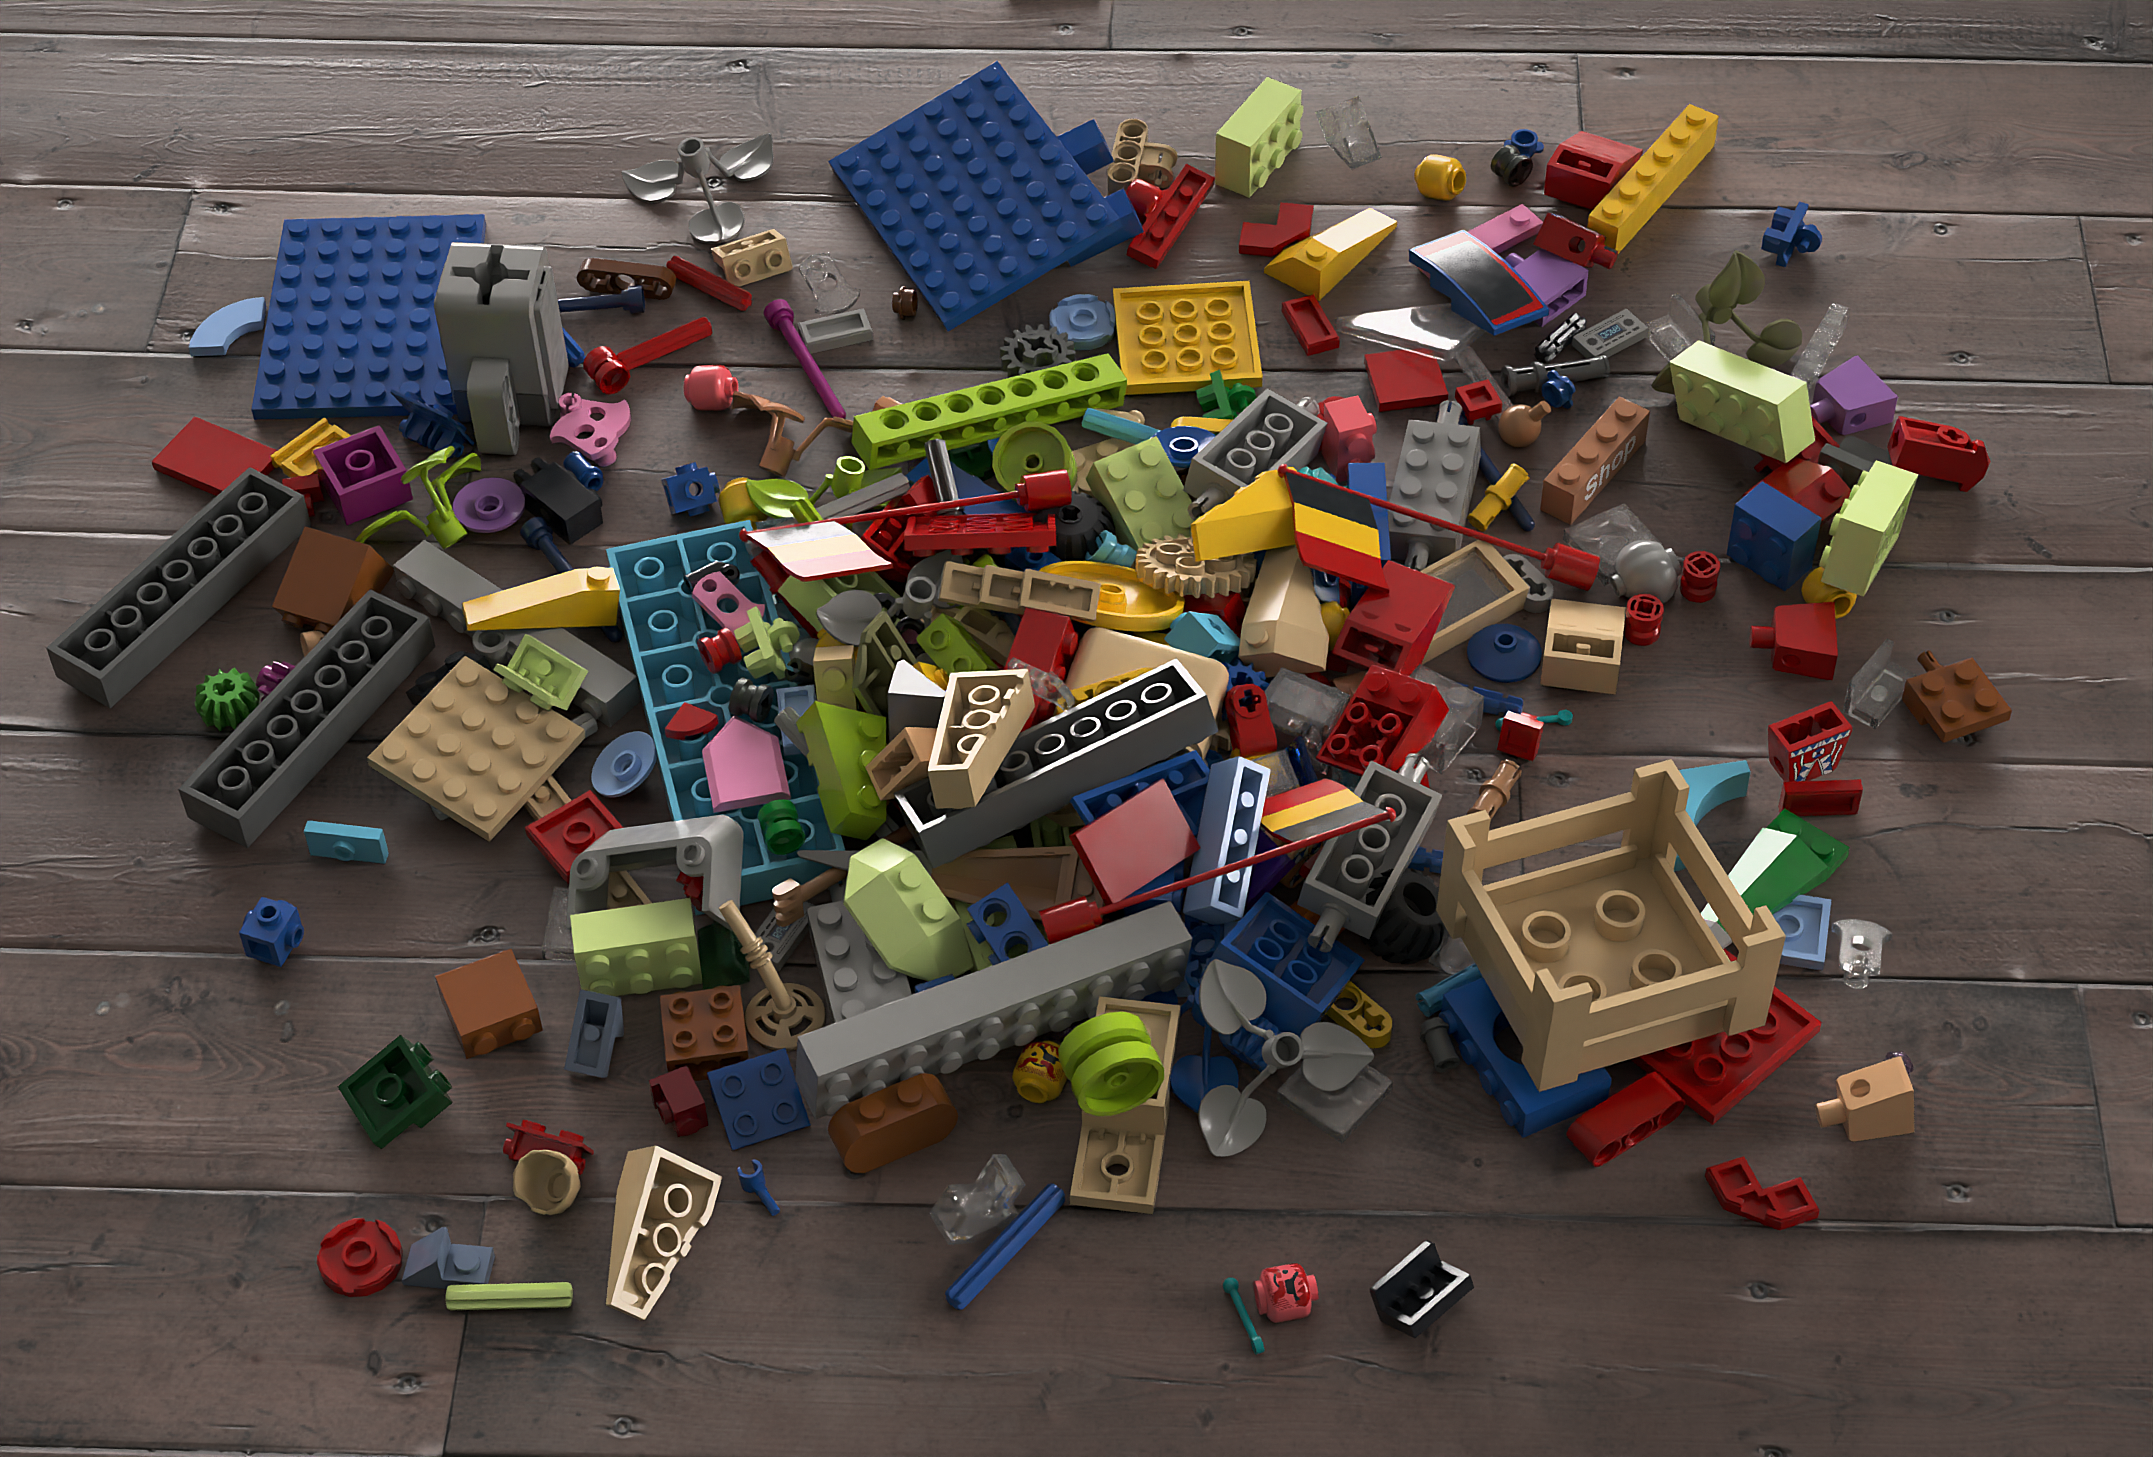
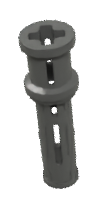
M1605 355L1546 365L1542 362L1534 361L1531 362L1530 366L1512 368L1510 365L1503 366L1501 382L1505 395L1511 397L1516 392L1534 390L1535 393L1542 392V385L1549 381L1547 374L1551 370L1557 371L1560 376L1569 378L1571 382H1578L1589 379L1608 378L1610 366Z

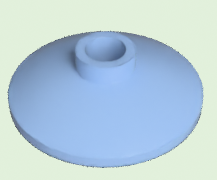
M633 731L623 734L609 743L598 756L592 769L591 780L595 790L605 797L613 798L623 796L636 789L648 777L656 763L657 752L653 738L645 732Z

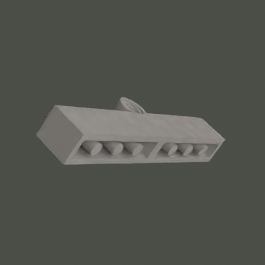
M423 540L393 565L398 591L405 598H412L422 604L431 615H438L448 621L457 632H464L473 638L475 654L485 656L492 670L497 663L504 666L509 664L521 640L527 634L588 670L572 703L581 708L584 713L589 712L595 720L598 719L608 727H611L641 701L636 675L563 628L468 631L462 611V603L503 590L426 540ZM493 670L495 675L502 676L501 674Z

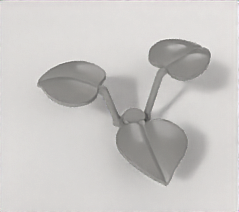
M770 133L754 138L730 149L718 161L712 155L710 148H705L700 138L690 137L678 145L680 157L677 158V163L672 160H658L636 169L622 171V176L628 190L637 199L647 203H658L671 198L676 192L675 184L683 182L684 170L692 177L699 178L710 209L701 210L696 213L689 222V230L693 238L701 243L719 244L735 238L741 232L745 219L742 209L734 202H724L717 207L715 206L704 176L709 171L710 162L726 177H731L734 174L735 178L739 181L758 179L765 175L772 167L774 161L773 140Z
M951 549L936 553L934 556H929L917 563L908 574L903 598H896L895 604L887 611L888 616L891 618L899 609H903L905 614L912 619L922 618L926 629L931 624L932 605L945 610L960 606L958 604L949 606L947 602H941L938 599L945 562L950 561L964 564L962 555H951ZM848 590L836 595L828 603L819 607L816 615L822 627L834 639L845 645L859 647L861 633L882 611L879 600L871 593L863 590ZM923 653L916 658L917 662L936 665L927 653Z
M1218 959L1212 960L1207 966L1200 983L1199 1003L1202 1015L1208 1025L1224 1035L1234 1033L1242 1025L1247 1031L1266 1040L1262 1047V1057L1267 1067L1245 1087L1242 1094L1234 1086L1221 1085L1210 1090L1200 1103L1198 1112L1199 1125L1208 1149L1216 1157H1226L1247 1149L1262 1134L1267 1120L1265 1106L1260 1101L1248 1097L1276 1069L1291 1066L1300 1059H1303L1301 1072L1305 1080L1316 1089L1334 1091L1349 1084L1373 1060L1374 1053L1358 1036L1334 1023L1318 1022L1311 1024L1301 1032L1300 1038L1291 1032L1275 1035L1272 1030H1265L1252 1025L1249 1021L1258 1018L1263 1013L1266 1005V992L1262 982L1245 968L1231 965Z

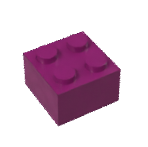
M380 425L313 450L320 481L346 525L413 500L410 483L403 484L401 481V477L407 470Z

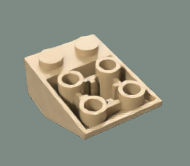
M1551 599L1540 685L1616 694L1626 607Z

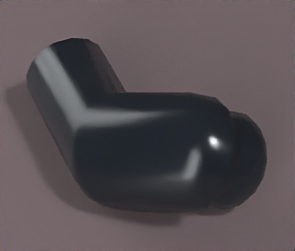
M714 561L683 576V580L687 589L693 592L695 585L703 577L719 571L735 586L740 580V572L733 564Z

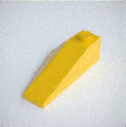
M1287 467L1288 469L1296 471L1294 467ZM1277 469L1260 473L1255 477L1253 483L1247 487H1241L1234 492L1235 496L1224 504L1216 505L1190 524L1195 561L1295 545L1292 503L1284 477H1279Z
M592 567L590 569H574L463 602L462 611L468 631L616 626L620 588L613 568Z

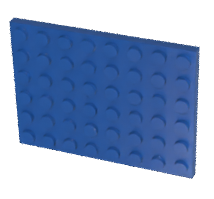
M998 61L828 161L836 176L947 331L952 330L1123 227L1119 216Z
M485 214L284 219L251 409L254 420L410 416V413L390 393L391 389L405 395L406 391H410L421 397L425 404L432 408L435 404H439L450 410L453 414H457L436 320L434 299L451 243L484 244L486 231Z

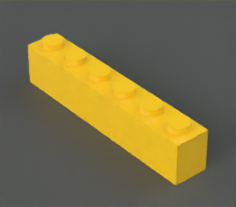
M1689 104L1589 214L1587 228L1606 236L1604 245L1617 250L1619 254L1714 147L1719 116Z

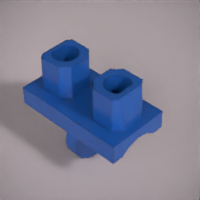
M1799 201L1795 211L1780 206L1777 207L1772 219L1771 228L1767 227L1761 245V250L1777 254L1776 265L1786 267L1795 247H1797L1800 253L1815 252L1819 249L1822 243L1820 231L1817 230L1815 225H1805L1803 222L1809 204Z

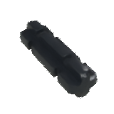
M1578 313L1570 315L1565 322L1561 323L1545 338L1546 340H1542L1535 347V358L1540 359L1543 363L1550 362L1556 354L1560 353L1572 342L1573 336L1586 329V318L1581 317Z

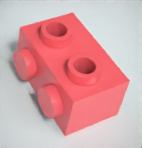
M1358 395L1324 403L1323 421L1327 422L1322 441V455L1331 473L1336 476L1337 483L1347 480L1348 463H1371V459L1375 458L1372 436L1377 432L1376 421L1372 413H1367Z

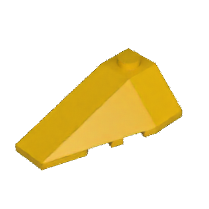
M1368 208L1284 249L1264 268V273L1306 295L1314 294L1316 299L1320 301L1397 227V221Z

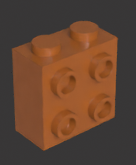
M512 949L435 976L441 1001L466 1059L490 1053L498 1047L517 1040H525L533 1034L543 1031L537 1004Z
M740 985L717 986L713 989L691 992L678 991L673 994L660 995L668 1072L687 1065L694 1081L709 1080L707 1072L749 1059Z

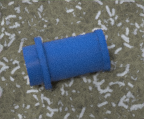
M575 451L567 455L563 462L564 468L571 471L588 490L598 491L603 485L602 471L598 467L592 466L581 452Z

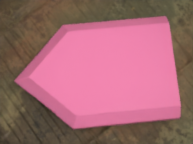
M733 715L702 749L714 813L766 804L778 799H791L777 736Z

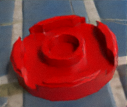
M353 1218L335 1226L324 1236L320 1244L319 1256L317 1254V1266L324 1283L335 1293L348 1297L368 1296L383 1290L396 1278L402 1267L403 1250L396 1232L383 1221L376 1219L375 1222L365 1221L364 1218Z

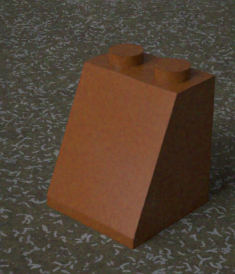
M304 527L272 608L283 616L282 621L300 629L306 624L315 627L314 631H320L326 635L369 590L380 594L392 577L394 568L370 545Z

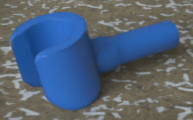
M752 1160L755 1173L750 1175L744 1174L741 1168L738 1167L737 1172L742 1189L749 1193H755L759 1196L772 1216L777 1215L780 1209L767 1191L761 1163L758 1160Z

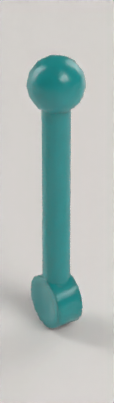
M1560 710L1558 715L1541 716L1537 720L1544 722V724L1558 722L1560 725L1567 726L1571 724L1573 714L1569 710ZM1504 717L1498 718L1495 722V727L1500 732Z
M1228 1277L1223 1282V1290L1232 1297L1250 1338L1255 1355L1263 1353L1264 1345L1262 1339L1257 1335L1239 1295V1282L1236 1278Z

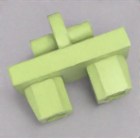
M757 606L746 611L750 622L734 630L736 640L745 653L758 646L760 648L743 658L746 668L754 679L773 671L780 680L785 677V669H787L780 649L785 653L792 651L793 645L798 641L800 633L796 624L790 621H783L782 618L775 619L772 626L767 622H763L761 613Z

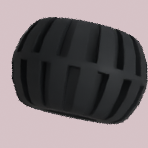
M1071 491L1072 502L1070 505L1032 511V513H1036L1033 516V522L1047 523L1048 514H1055L1056 546H1049V551L1062 560V562L1087 561L1085 559L1086 553L1089 552L1090 556H1093L1099 549L1096 543L1098 536L1103 543L1100 534L1104 530L1116 536L1115 526L1109 511L1099 500L1083 492L1077 494L1076 491Z
M1407 867L1392 892L1370 939L1359 936L1364 945L1368 944L1371 947L1370 951L1376 956H1382L1383 960L1390 963L1414 964L1435 954L1444 943L1448 930L1436 911L1439 886L1436 887L1434 885L1435 881L1428 875L1423 876L1421 871ZM1394 869L1380 873L1383 875L1382 877L1372 880L1368 888L1375 890L1366 894V905H1375Z

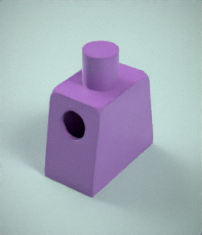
M1539 249L1527 259H1523L1516 253L1509 254L1505 259L1549 308L1548 316L1534 320L1541 327L1586 296L1589 270L1544 249Z
M1857 355L1816 382L1813 402L1810 405L1811 416L1819 424L1827 421L1839 434L1847 435L1893 422L1898 396Z

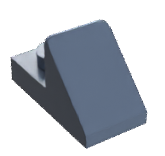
M580 990L564 1070L601 1078L608 1076L615 1037L624 1036L621 997Z
M442 1227L411 1244L402 1283L408 1286L447 1289L450 1285L488 1284L495 1259L493 1247L451 1244L447 1227Z

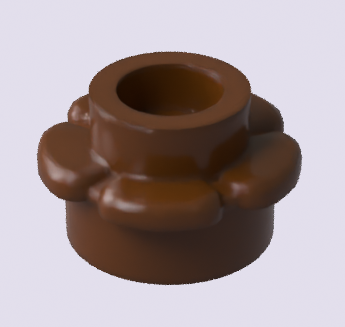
M906 286L900 287L899 292H894L892 298L893 312L899 313L902 320H905V316L915 317L918 309L916 289H907Z

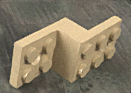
M1099 996L1096 1016L1110 1012H1127L1137 1015L1144 1023L1151 1038V1046L1155 1049L1163 1064L1164 1081L1154 1095L1132 1110L1113 1116H1094L1082 1110V1128L1070 1191V1205L1153 1214L1170 1110V1077L1180 1020V1005ZM1113 1164H1122L1128 1168V1171L1125 1174L1115 1176L1108 1173L1106 1169Z

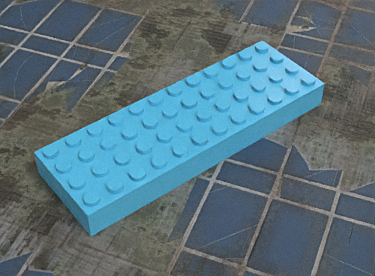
M750 520L606 549L609 568H613L620 588L618 609L634 672L638 679L640 696L650 736L654 740L657 752L656 760L672 821L726 815L742 827L743 854L740 906L773 899L772 889L789 878L803 885L832 868L831 866L802 859L798 856V851H845L841 835L830 832L817 791V787L820 784L814 766H809L808 759L803 754L784 756L781 729L774 722L775 717L779 714L776 689L797 687L798 684L787 679L779 681L773 671L754 679L746 668L743 658L760 649L759 646L746 653L740 647L742 661L735 665L728 663L722 667L720 672L715 674L708 670L698 649V639L703 637L712 638L717 635L718 630L723 628L692 598V592L687 589L683 576L714 561L733 564L739 569L740 580L735 587L751 602L765 604L763 622H767L772 626L773 621L778 618L772 594L769 590L770 587L762 575L749 562L754 557L748 553L745 542H742L739 538V532L743 528H746V531H753ZM723 598L719 600L717 607L722 612L732 613L736 611L738 605L730 598ZM780 649L787 669L794 672L793 667L787 665L790 661L789 653H785ZM740 678L750 679L753 685L756 686L765 684L773 688L772 706L763 722L752 721L749 715L746 714L737 717L777 736L779 739L791 795L789 801L793 802L799 818L797 822L802 825L806 839L798 850L789 854L777 855L771 853L767 848L764 836L766 832L761 829L758 820L759 810L765 804L716 813L713 811L702 749L734 715L729 711V700L732 690ZM684 702L718 716L719 724L707 734L703 735V732L685 736V740L671 739L666 737L665 727ZM694 907L695 915L705 914Z

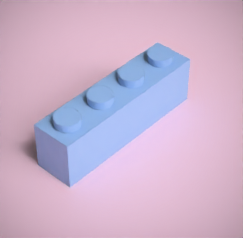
M1240 756L1211 765L1197 836V842L1201 849L1194 853L1190 877L1255 855L1271 769ZM1253 865L1188 886L1183 913L1212 925L1242 919Z

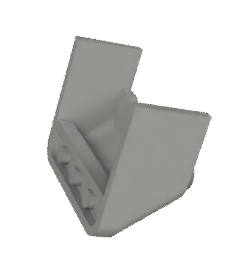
M716 815L619 828L606 832L578 855L572 863L566 928L572 932L570 915L607 910L609 872L677 864L678 868L690 877L704 876L702 912L732 931L720 912L719 907L727 901L733 900L740 911L743 854L742 827L729 816Z

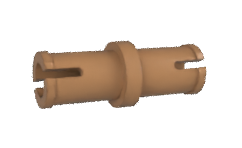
M1502 760L1491 779L1486 780L1479 788L1480 796L1469 809L1467 815L1486 810L1491 818V823L1497 810L1504 807L1509 801L1510 790L1522 775V770H1517L1520 766L1514 761Z

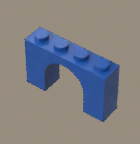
M1095 119L1057 136L1086 175L1115 162ZM1124 188L1104 197L1119 216L1123 227L1067 260L1071 267L1144 232Z
M1484 977L1443 994L1439 1018L1448 1023L1449 1035L1452 1034L1459 1044V1050L1464 1061L1468 1065L1472 1064L1478 1072L1485 1092L1488 1095L1493 1094L1500 1104V1110L1506 1123L1509 1126L1514 1125L1522 1138L1589 1110L1608 1099L1612 1078L1604 1067L1578 1074L1577 1081L1539 1092L1525 1066L1505 1056L1494 1041L1495 1037L1502 1030L1511 1025Z

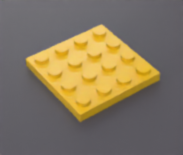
M1249 281L1113 288L1120 370L1128 379L1125 395L1196 391L1211 385L1210 373L1220 370L1222 373L1224 384L1229 389H1232L1236 383H1242V385L1252 388L1262 387V370Z

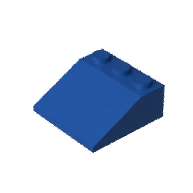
M1266 891L1220 942L1201 973L1200 978L1203 977L1207 966L1214 959L1245 968L1252 972L1262 982L1266 992V1005L1260 1016L1268 1019L1282 1033L1291 1032L1300 1038L1301 1032L1306 1027L1322 1020L1365 959L1337 940L1334 941L1330 952L1319 951L1323 944L1324 936H1322L1316 949L1313 948L1307 938L1316 925Z

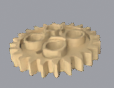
M1178 534L1177 538L1166 535L1163 541L1152 539V544L1143 543V548L1137 549L1135 572H1137V578H1143L1144 584H1153V589L1165 588V593L1167 594L1177 591L1181 597L1188 594L1199 598L1201 594H1206L1214 598L1215 593L1229 596V590L1239 593L1241 592V587L1249 588V584L1254 583L1257 560L1254 559V553H1244L1195 561L1192 535L1191 538H1186L1182 534Z

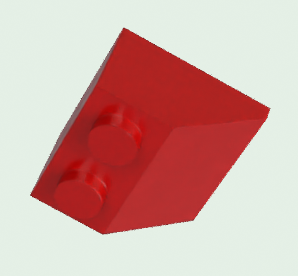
M1796 457L1787 463H1783L1760 481H1763L1822 518L1820 527L1833 518L1836 513L1840 512L1845 499H1849L1852 491L1831 467ZM1758 482L1756 485H1754L1752 488L1746 491L1742 496L1744 497L1745 495H1747L1760 482Z

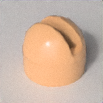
M308 631L300 634L304 657L323 639L325 634L320 631Z

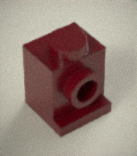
M687 1065L648 1080L655 1109H658L665 1125L672 1124L678 1137L692 1135L699 1129L709 1125L705 1102Z

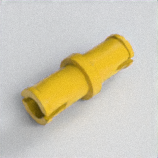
M1511 464L1499 481L1486 489L1483 500L1467 516L1469 523L1479 531L1485 532L1500 511L1507 510L1512 504L1511 498L1529 480L1528 473L1519 465Z

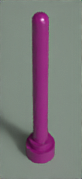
M783 299L770 302L763 312L769 326L782 332L832 418L839 417L845 419L846 412L793 325L794 312L790 305Z

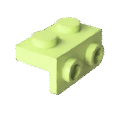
M527 634L524 635L509 664L504 666L497 663L493 669L504 676L502 683L517 692H521L524 689L533 694L530 701L550 711L552 706L567 711L588 673V670Z

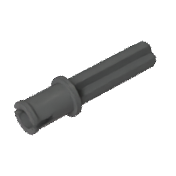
M934 439L926 442L924 447L937 502L959 500L945 441ZM965 507L943 509L936 512V514L963 515L962 512L965 511Z

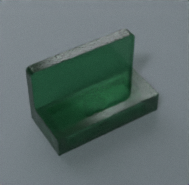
M715 920L714 924L700 928L697 934L703 990L713 989L717 986L742 985L750 982L749 965L745 958L747 953L742 954L740 951L743 946L734 932Z

